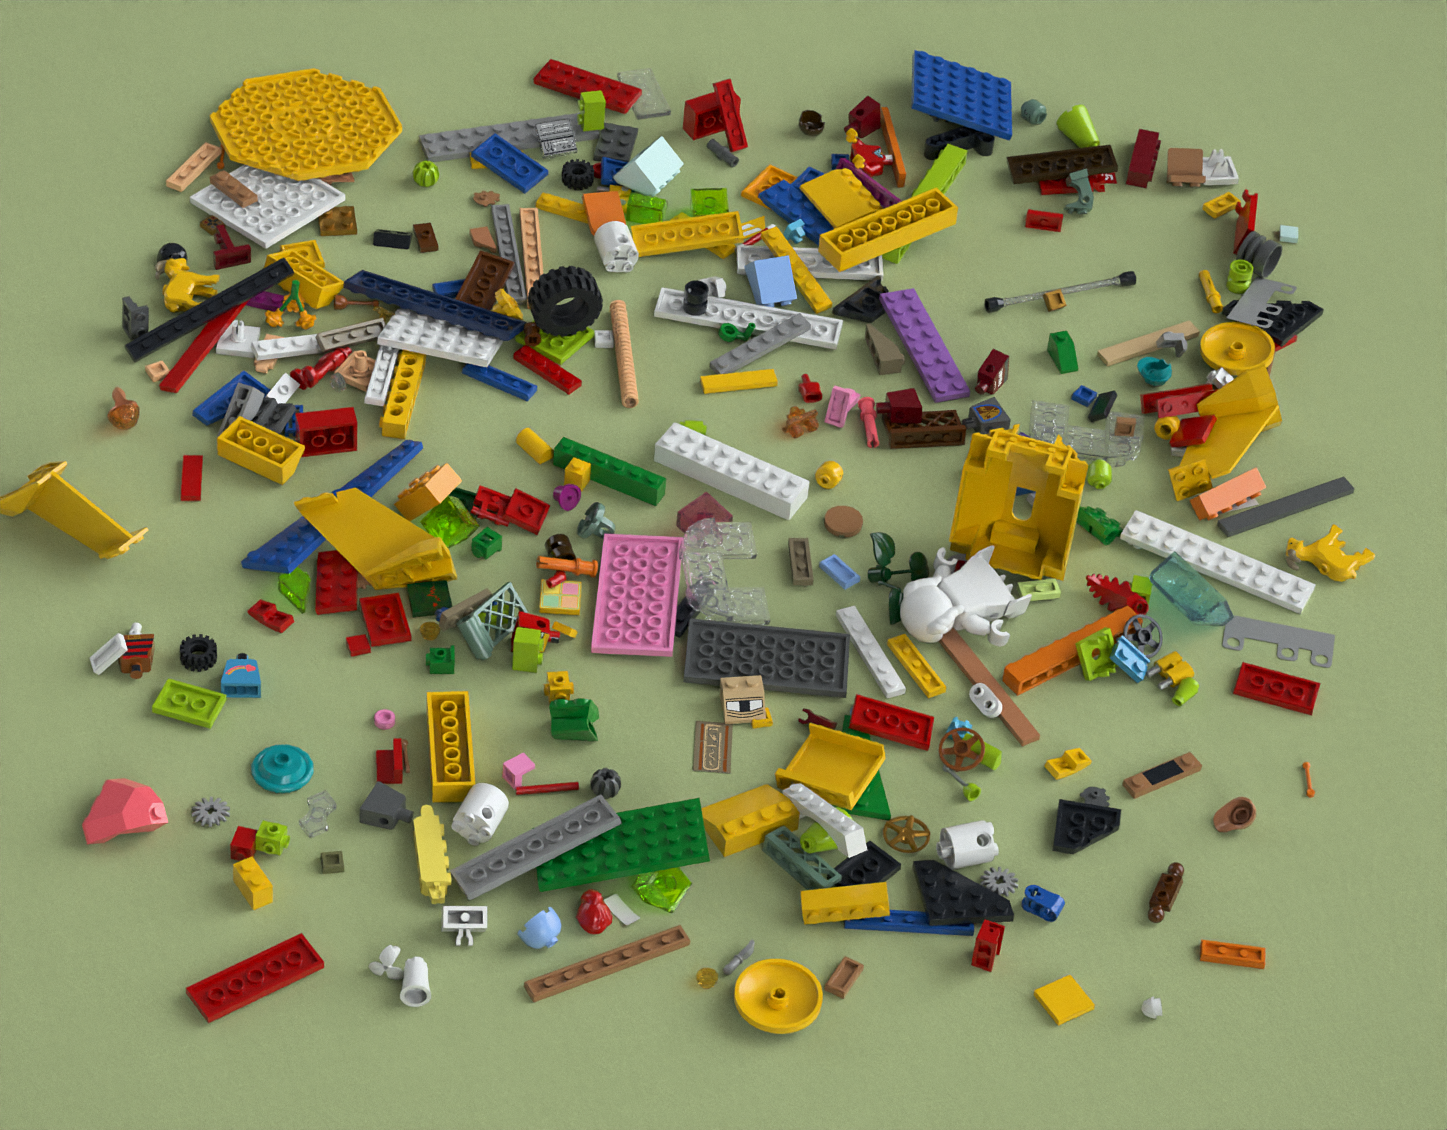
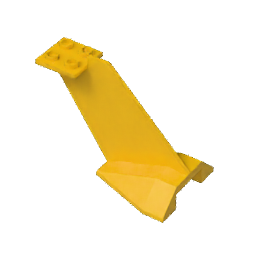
M1265 364L1246 370L1197 404L1199 416L1215 414L1217 421L1204 444L1187 446L1180 465L1168 469L1176 501L1213 489L1211 479L1230 473L1260 432L1281 425L1282 417L1275 389Z
M66 461L49 462L41 465L27 476L30 481L18 490L0 496V514L15 516L28 509L100 554L98 555L100 559H110L124 554L130 549V544H136L144 538L143 534L148 531L147 527L129 533L60 477L67 466Z
M357 488L336 492L337 498L333 493L326 492L321 493L317 497H303L299 501L294 502L295 507L302 516L331 543L375 590L407 587V584L457 580L450 551L440 537L435 538Z

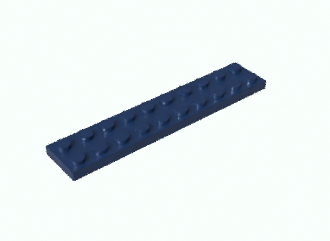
M365 270L359 271L344 281V288L352 293H361L371 299L383 300L384 303L395 304L402 309H411L418 314H426L437 320L442 319L452 325L464 326L468 330H476L486 336L492 335L502 341H509L524 330V325L527 323Z

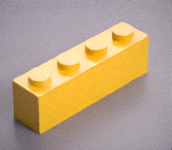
M887 882L801 891L804 925L890 916Z

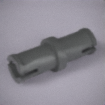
M711 139L707 143V148L714 152L717 158L723 159L731 167H735L738 164L739 158L733 155L726 146H722L715 139Z

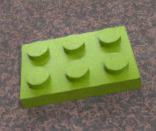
M168 678L152 706V713L211 729L227 700L226 694Z

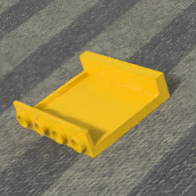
M809 723L810 735L788 767L785 770L778 768L775 773L777 788L785 790L793 784L801 783L829 804L852 810L886 759L884 745Z

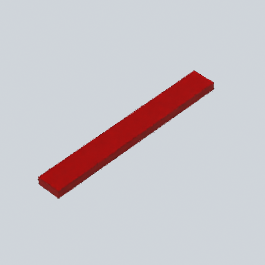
M248 301L207 323L160 383L161 391L178 393Z

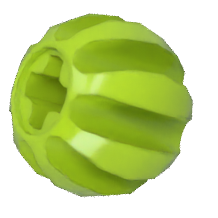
M423 160L418 162L412 172L414 181L423 187L433 186L439 178L438 167L432 161Z

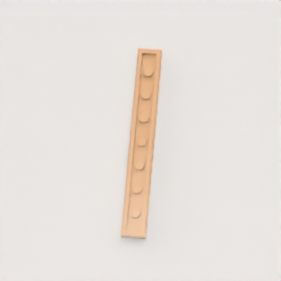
M520 208L527 308L530 309L528 304L529 290L533 287L536 279L539 280V277L543 274L538 208Z

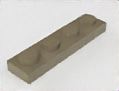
M383 318L318 333L315 338L322 353H326L337 348L351 347L378 340V336L386 324Z

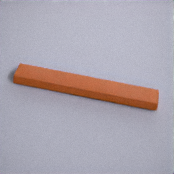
M881 107V128L888 154L893 157L892 169L898 188L904 187L906 171L888 107Z

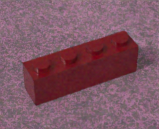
M1139 129L1128 170L1127 185L1147 189L1148 182H1152L1159 153L1158 150H1160L1161 140H1158L1159 132Z

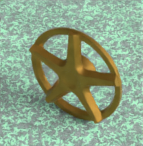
M913 815L898 816L886 822L883 828V837L892 849L903 853H915L928 845L930 831L925 823ZM907 820L904 827L893 824L897 821ZM913 822L919 824L924 831L913 830ZM888 828L898 833L890 841L887 838ZM926 836L925 843L918 848L914 838ZM898 842L909 844L912 850L900 849L894 845Z

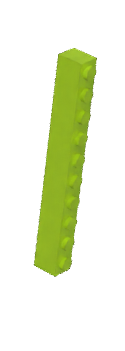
M947 144L945 149L940 151L938 159L933 161L932 168L927 170L925 178L920 180L918 188L913 190L911 198L934 188H938L945 195L966 163L967 150ZM912 242L882 254V259L898 264Z

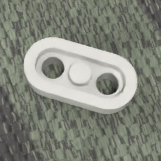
M977 683L971 688L970 698L985 716L995 718L1001 713L1002 703L989 687L983 683Z

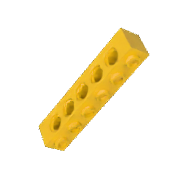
M403 350L402 353L398 354L397 364L399 365L394 368L395 378L391 379V391L387 393L386 402L388 404H384V417H380L379 428H382V436L405 439L425 369L426 354Z

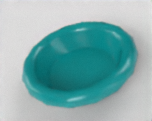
M289 744L267 747L259 752L251 763V775L255 782L265 790L275 793H290L299 790L309 783L314 774V763L309 754L301 748Z

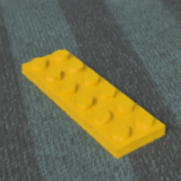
M739 211L631 226L632 238L639 253L638 257L744 243Z

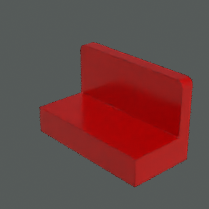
M1028 209L1025 227L1061 232L1063 214Z
M393 738V750L376 751L377 782L379 781L383 784H402V738Z

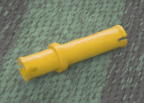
M1208 270L1200 271L1198 276L1212 312L1216 314L1222 312L1221 296L1216 291L1210 272Z

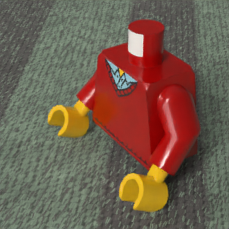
M850 128L846 132V140L849 143L852 142L851 163L870 177L882 175L884 166L893 164L892 155H883L880 146L864 144L859 138H856L857 132Z

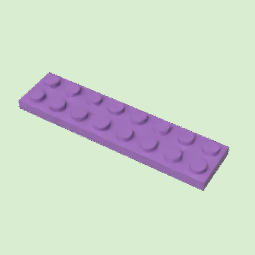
M915 289L880 294L879 300L934 402L969 397L971 391Z

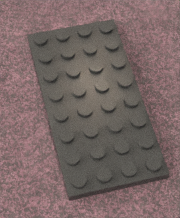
M690 618L683 682L720 686V678L761 675L764 690L846 698L850 634Z

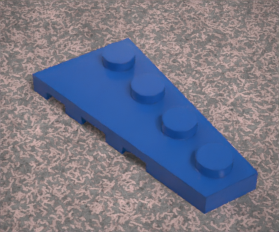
M242 371L196 407L192 415L206 426L223 419L238 383L258 389L265 394L264 398L271 390L247 372Z

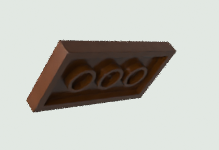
M480 250L455 299L491 311L497 302L495 292L504 288L515 262Z

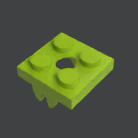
M1105 627L1075 643L1085 680L1091 681L1097 677L1110 676L1109 673L1116 672L1115 667L1118 665L1109 658L1115 645L1110 628ZM1098 648L1100 654L1098 659L1094 660L1092 658V651Z

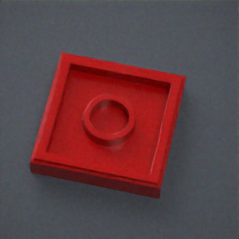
M1215 414L1181 419L1179 429L1174 432L1169 441L1171 448L1204 444L1217 421Z
M515 488L502 518L538 535L551 505Z

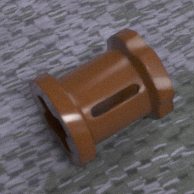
M528 322L524 325V333L526 334L524 341L526 345L531 347L541 343L540 329L535 322Z

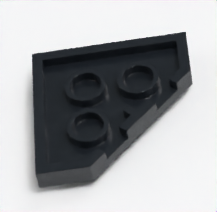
M1059 799L1052 851L1075 854L1119 830L1122 809Z

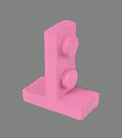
M834 386L824 422L843 428L848 411L858 403L861 394L855 393L853 389Z

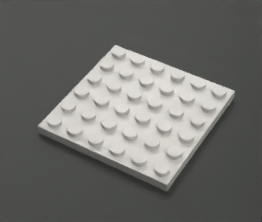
M243 165L229 174L257 194V202L242 208L212 184L190 196L191 204L209 215L215 216L227 226L265 249L345 201L344 193L319 178L297 181L248 165Z

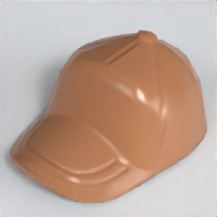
M1237 797L1215 813L1213 818L1214 826L1219 832H1228L1236 829L1243 830L1254 822L1256 808L1249 798Z

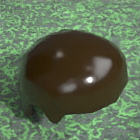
M805 110L800 115L798 125L804 134L817 136L823 132L825 122H822V115L814 110Z

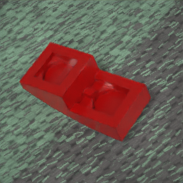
M261 599L248 610V614L259 623L279 633H283L294 623L293 615L278 611L276 604Z

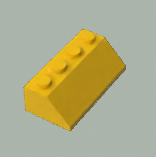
M293 249L267 255L264 268L282 258L286 259L293 269L294 275L278 283V285L283 290L291 292L292 281L298 280L300 282L299 292L301 296L314 309L328 306L333 301L334 296L338 295L344 288V281Z
M241 416L217 438L219 456L281 485L294 474L305 449L304 445Z

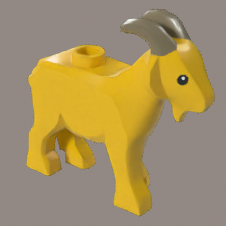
M185 258L163 260L155 265V277L157 280L163 273H166L170 278L168 285L165 284L162 291L165 307L170 312H185L202 303L193 301V295L209 298L215 296L218 290L203 285L212 286V284H217L220 280V275L205 276L189 272L187 270L190 268L186 265Z
M1333 524L1325 537L1303 547V540L1298 541L1294 538H1289L1286 548V562L1289 568L1297 571L1299 567L1294 562L1300 563L1306 560L1315 565L1321 574L1328 576L1334 581L1343 582L1350 578L1355 579L1357 575L1355 571L1359 570L1360 566L1372 561L1375 558V554L1365 548L1362 554L1357 551L1354 555H1346L1340 550L1345 546L1346 542L1337 539L1343 530Z

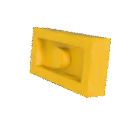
M1227 192L1204 203L1202 210L1215 219L1234 210L1237 202L1241 203V201L1232 193Z

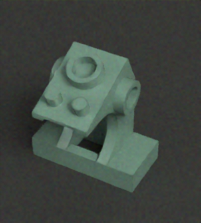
M1087 169L1070 173L1065 180L1067 187L1075 188L1079 196L1078 201L1065 205L1064 210H1068L1069 214H1072L1074 211H1077V214H1087V212L1092 210L1094 196L1088 180Z

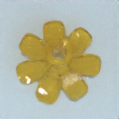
M380 306L373 308L380 315L378 319L383 318L384 322L386 318L396 315L394 312Z

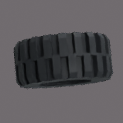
M561 266L556 270L553 268L547 274L543 273L539 280L536 279L533 287L529 290L528 304L534 321L539 329L547 334L550 333L552 336L560 335L564 337L568 334L575 335L578 331H584L587 326H591L595 322V319H598L602 311L603 299L596 280L589 271L580 267L568 266L565 268ZM574 298L565 304L556 305L564 299Z

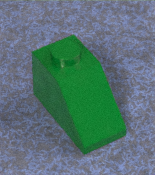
M1068 331L1050 333L1047 351L1059 372L1065 374L1078 371L1075 345Z

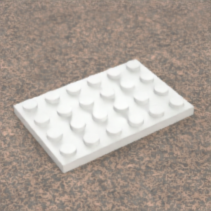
M402 308L397 309L377 340L379 345L488 367L503 343L498 337L486 336L482 332L468 330L464 326L452 325L448 321L432 318V316L418 314L409 309Z

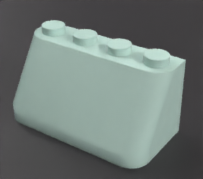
M661 136L631 159L613 176V179L620 185L645 196L651 195L653 197L674 176L681 172L679 168L683 165V162Z

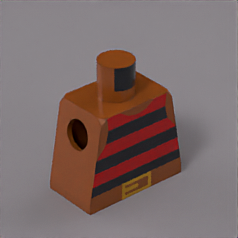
M154 634L123 635L128 650L117 659L122 673H130L131 678L139 679L143 676V672L151 671L155 651Z

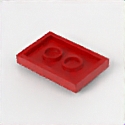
M399 592L359 598V605L371 647L411 641L412 635Z

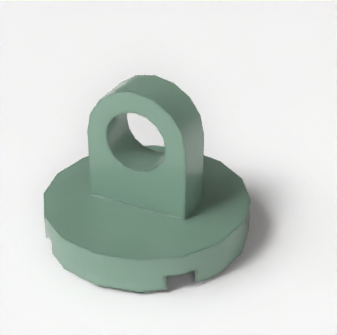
M594 502L586 510L585 515L587 516L585 520L581 519L577 527V534L581 538L586 539L593 533L604 539V534H614L615 524L603 516L605 513V506L603 504Z

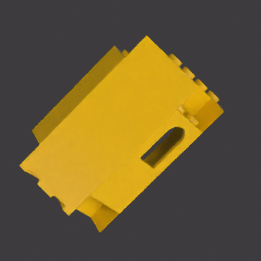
M1020 424L1013 425V428L1004 430L1003 427L989 430V434L984 435L979 432L973 433L969 453L962 470L949 542H951L950 550L966 554L965 559L969 560L978 551L994 545L995 548L989 561V565L992 568H999L1013 574L1028 576L1032 579L1042 580V577L1046 576L1063 581L1088 464L1077 458L1075 450L1070 445L1066 446L1059 434L1055 443L1051 444L1018 435ZM1017 487L1036 491L1031 516L1026 520L1016 518L1012 511Z

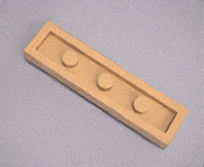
M205 142L166 180V187L182 192L221 154V148Z

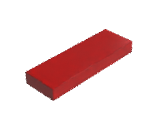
M183 455L181 501H201L203 455Z

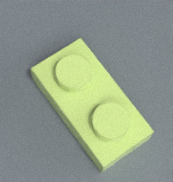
M1056 578L1018 582L1017 584L1020 598L1031 594L1030 601L1060 598L1061 595Z

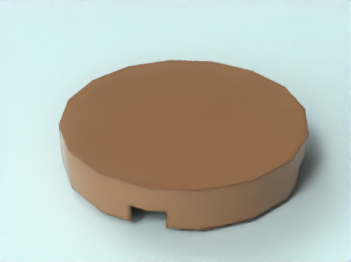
M835 506L826 512L824 525L828 532L835 536L844 535V537H852L861 531L863 516L853 507Z

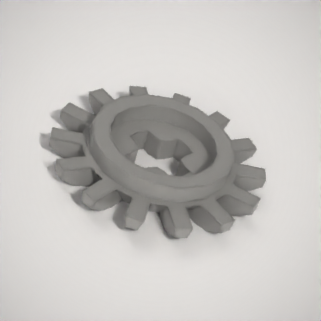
M210 797V802L202 798V802L197 801L195 803L197 806L192 807V811H195L192 813V817L197 816L194 821L198 822L201 820L202 826L205 823L209 824V827H212V824L215 823L219 826V821H227L224 816H230V813L227 812L230 811V807L225 806L227 805L226 801L220 802L221 798H217L215 802H213V797ZM214 808L215 812H212V814H208V811L206 810Z
M991 867L990 871H984L986 875H981L980 879L984 881L980 882V884L987 885V889L1000 896L1005 894L1008 897L1009 891L1014 894L1015 890L1013 888L1018 889V885L1015 883L1018 882V879L1013 878L1015 873L1007 874L1009 869L1001 872V867H998L997 872ZM995 879H1003V883L996 884Z

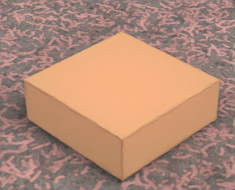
M163 360L145 366V371L153 383L163 380L170 372Z

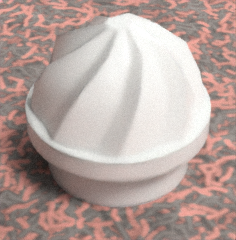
M1151 997L1143 1002L1141 1010L1144 1015L1154 1019L1157 1016H1162L1160 998L1154 999V997Z

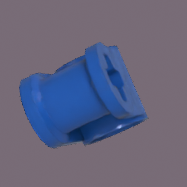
M1038 885L1026 887V897L1023 898L1021 903L1022 908L1026 912L1037 915L1048 922L1056 921L1065 905V901L1060 895L1049 892Z

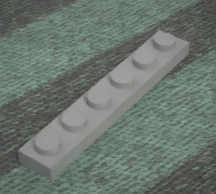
M799 313L711 361L710 368L717 375L732 373L811 330V324Z

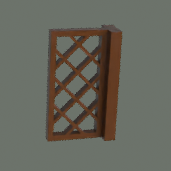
M956 410L922 412L921 423L926 424V426L916 423H892L889 421L887 414H882V421L889 437L890 449L965 445L966 427L961 424Z

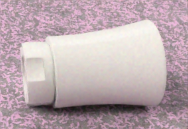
M413 957L405 962L400 999L404 1004L411 1007L423 1006L431 999L427 963L421 957Z

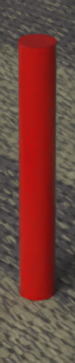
M579 782L515 787L516 795L579 790Z

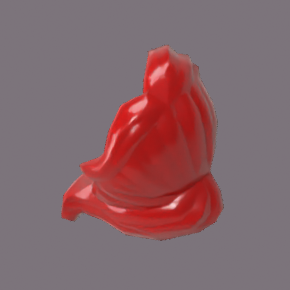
M589 889L581 895V905L575 918L586 932L590 934L602 933L612 923L613 916L610 908L603 901L602 894L597 890Z

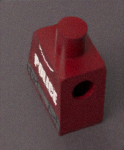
M992 349L978 370L977 385L975 387V391L978 394L984 395L987 392L993 395L1007 381L1009 371L1008 355Z

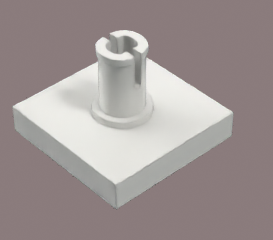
M234 320L218 340L216 354L254 358L255 355L250 346L252 341H259L260 327L244 326L242 320H240L238 325V320Z

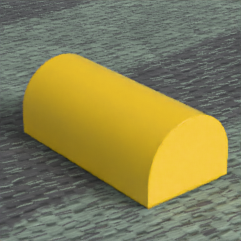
M525 428L519 432L516 443L539 465L554 458V450L533 430Z

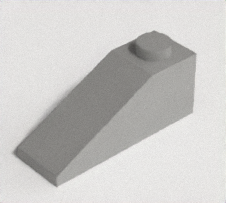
M238 383L217 436L219 437L239 416L251 421L258 413L265 394L252 386Z

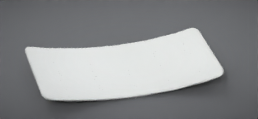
M617 894L603 900L610 908V911L625 925L640 919Z

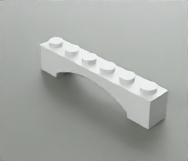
M801 783L793 784L790 788L783 790V795L788 797L800 812L799 819L808 816L819 823L834 840L838 850L845 856L850 858L867 850L864 830L859 824Z

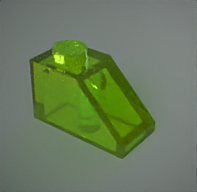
M296 567L290 574L284 573L278 576V591L302 614L306 612L309 599L310 576L299 567Z

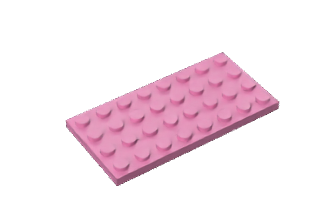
M604 534L591 653L673 656L683 537Z

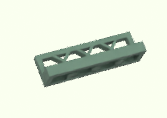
M785 826L765 836L762 851L805 889L829 888L841 881L842 876L819 855L805 852L800 845V839ZM783 834L789 841L780 840L778 836ZM792 848L802 850L803 854L795 853ZM806 861H814L818 864V867L810 866ZM821 873L829 874L832 878L826 880L821 876Z

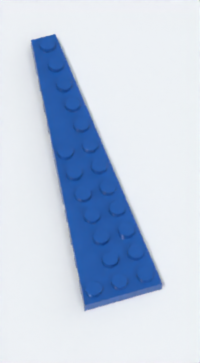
M405 440L342 488L336 489L332 493L337 498L336 492L357 488L372 497L423 449L422 442ZM302 516L260 548L249 552L247 557L241 561V564L245 569L290 574L326 538Z

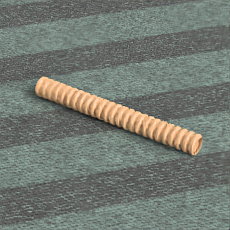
M614 300L610 304V315L622 405L626 408H633L637 406L639 399L627 309L624 301Z

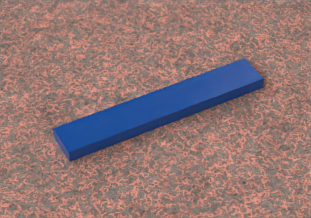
M890 910V916L844 920V929L963 936L974 935V924L929 926L926 912Z

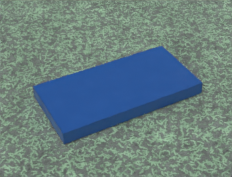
M496 133L471 152V157L524 194L544 179L549 170Z

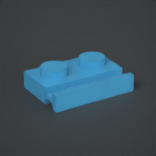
M1122 635L1116 639L1117 643L1114 645L1109 658L1134 681L1139 683L1144 679L1148 668L1147 664L1150 663V660Z

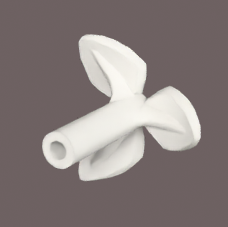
M392 945L387 946L379 956L382 964L372 962L369 964V969L379 976L386 971L390 979H403V970L392 966L400 953V948L398 946L392 947Z

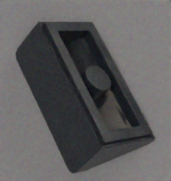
M377 229L374 232L373 245L409 249L413 234Z

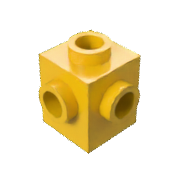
M568 671L547 672L544 696H548L549 704L556 699L570 700V694H574L573 682H569Z

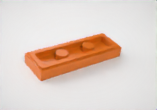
M1201 939L1200 961L1264 969L1266 948Z

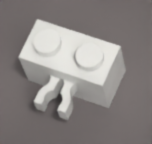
M443 906L441 910V932H458L456 946L461 945L460 939L463 937V932H466L468 946H473V937L470 932H485L487 929V906Z

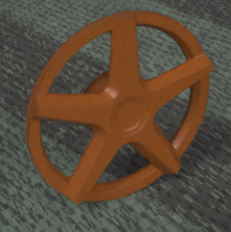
M956 728L946 733L941 739L938 749L939 756L943 764L956 772L968 771L982 762L985 754V744L982 737L976 731L969 728ZM957 731H967L974 734V736L967 741L961 740ZM952 735L954 740L953 747L942 749L945 739ZM978 739L981 743L980 755L971 750V747ZM954 754L956 756L955 766L949 764L943 755ZM965 757L976 760L969 766L961 767Z

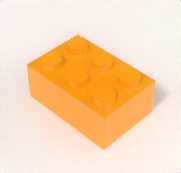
M448 463L441 467L436 465L429 472L426 471L419 479L415 478L408 484V490L404 489L398 494L397 497L399 499L394 505L408 521H411L440 504L462 480Z

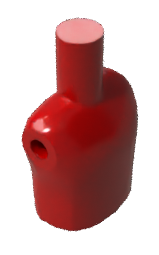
M803 374L801 376L803 383L798 385V391L802 395L804 402L814 403L822 400L823 395L820 390V384L818 382H811L809 375Z

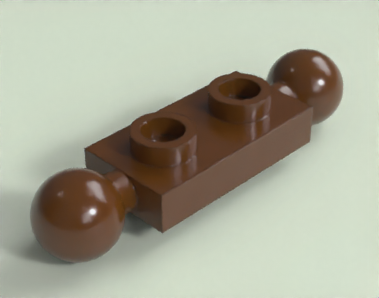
M1173 862L1168 866V874H1161L1149 901L1150 909L1147 915L1148 919L1153 923H1160L1165 917L1164 911H1171L1181 889L1184 867L1178 862Z

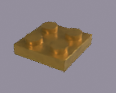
M354 206L333 207L318 217L321 236L357 234Z

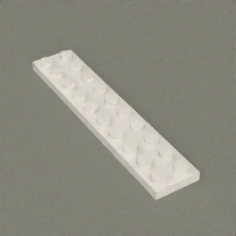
M662 287L654 311V317L720 329L722 324L730 323L742 333L745 332L749 323H754L756 327L752 334L759 336L801 312L708 296L706 312L699 316H693L686 313L683 309L684 291ZM801 313L811 324V330L792 339L790 342L836 350L843 320Z
M1137 510L1121 533V540L1299 614L1302 613L1315 589L1316 584Z

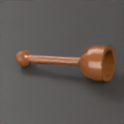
M335 295L334 310H342L347 305H373L378 307L379 301H348L343 295Z

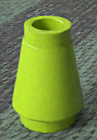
M1191 677L1182 679L1172 698V702L1181 707L1198 693V682Z

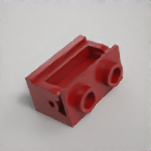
M986 919L984 920L976 937L971 962L972 966L992 972L995 955H1000L1005 926Z

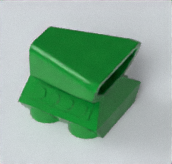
M578 698L574 700L556 699L551 701L549 706L551 735L554 739L598 741L593 723L599 719V710L592 700Z

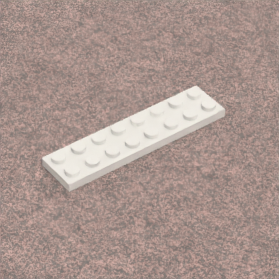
M737 245V274L746 275L744 266L753 261L775 258V256L767 246ZM792 247L814 278L872 280L879 276L881 281H883L882 255L839 272L818 252L817 248Z

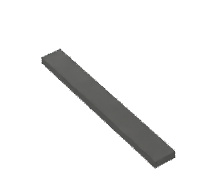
M1343 476L1220 519L1217 526L1227 537H1231L1353 494L1355 488Z

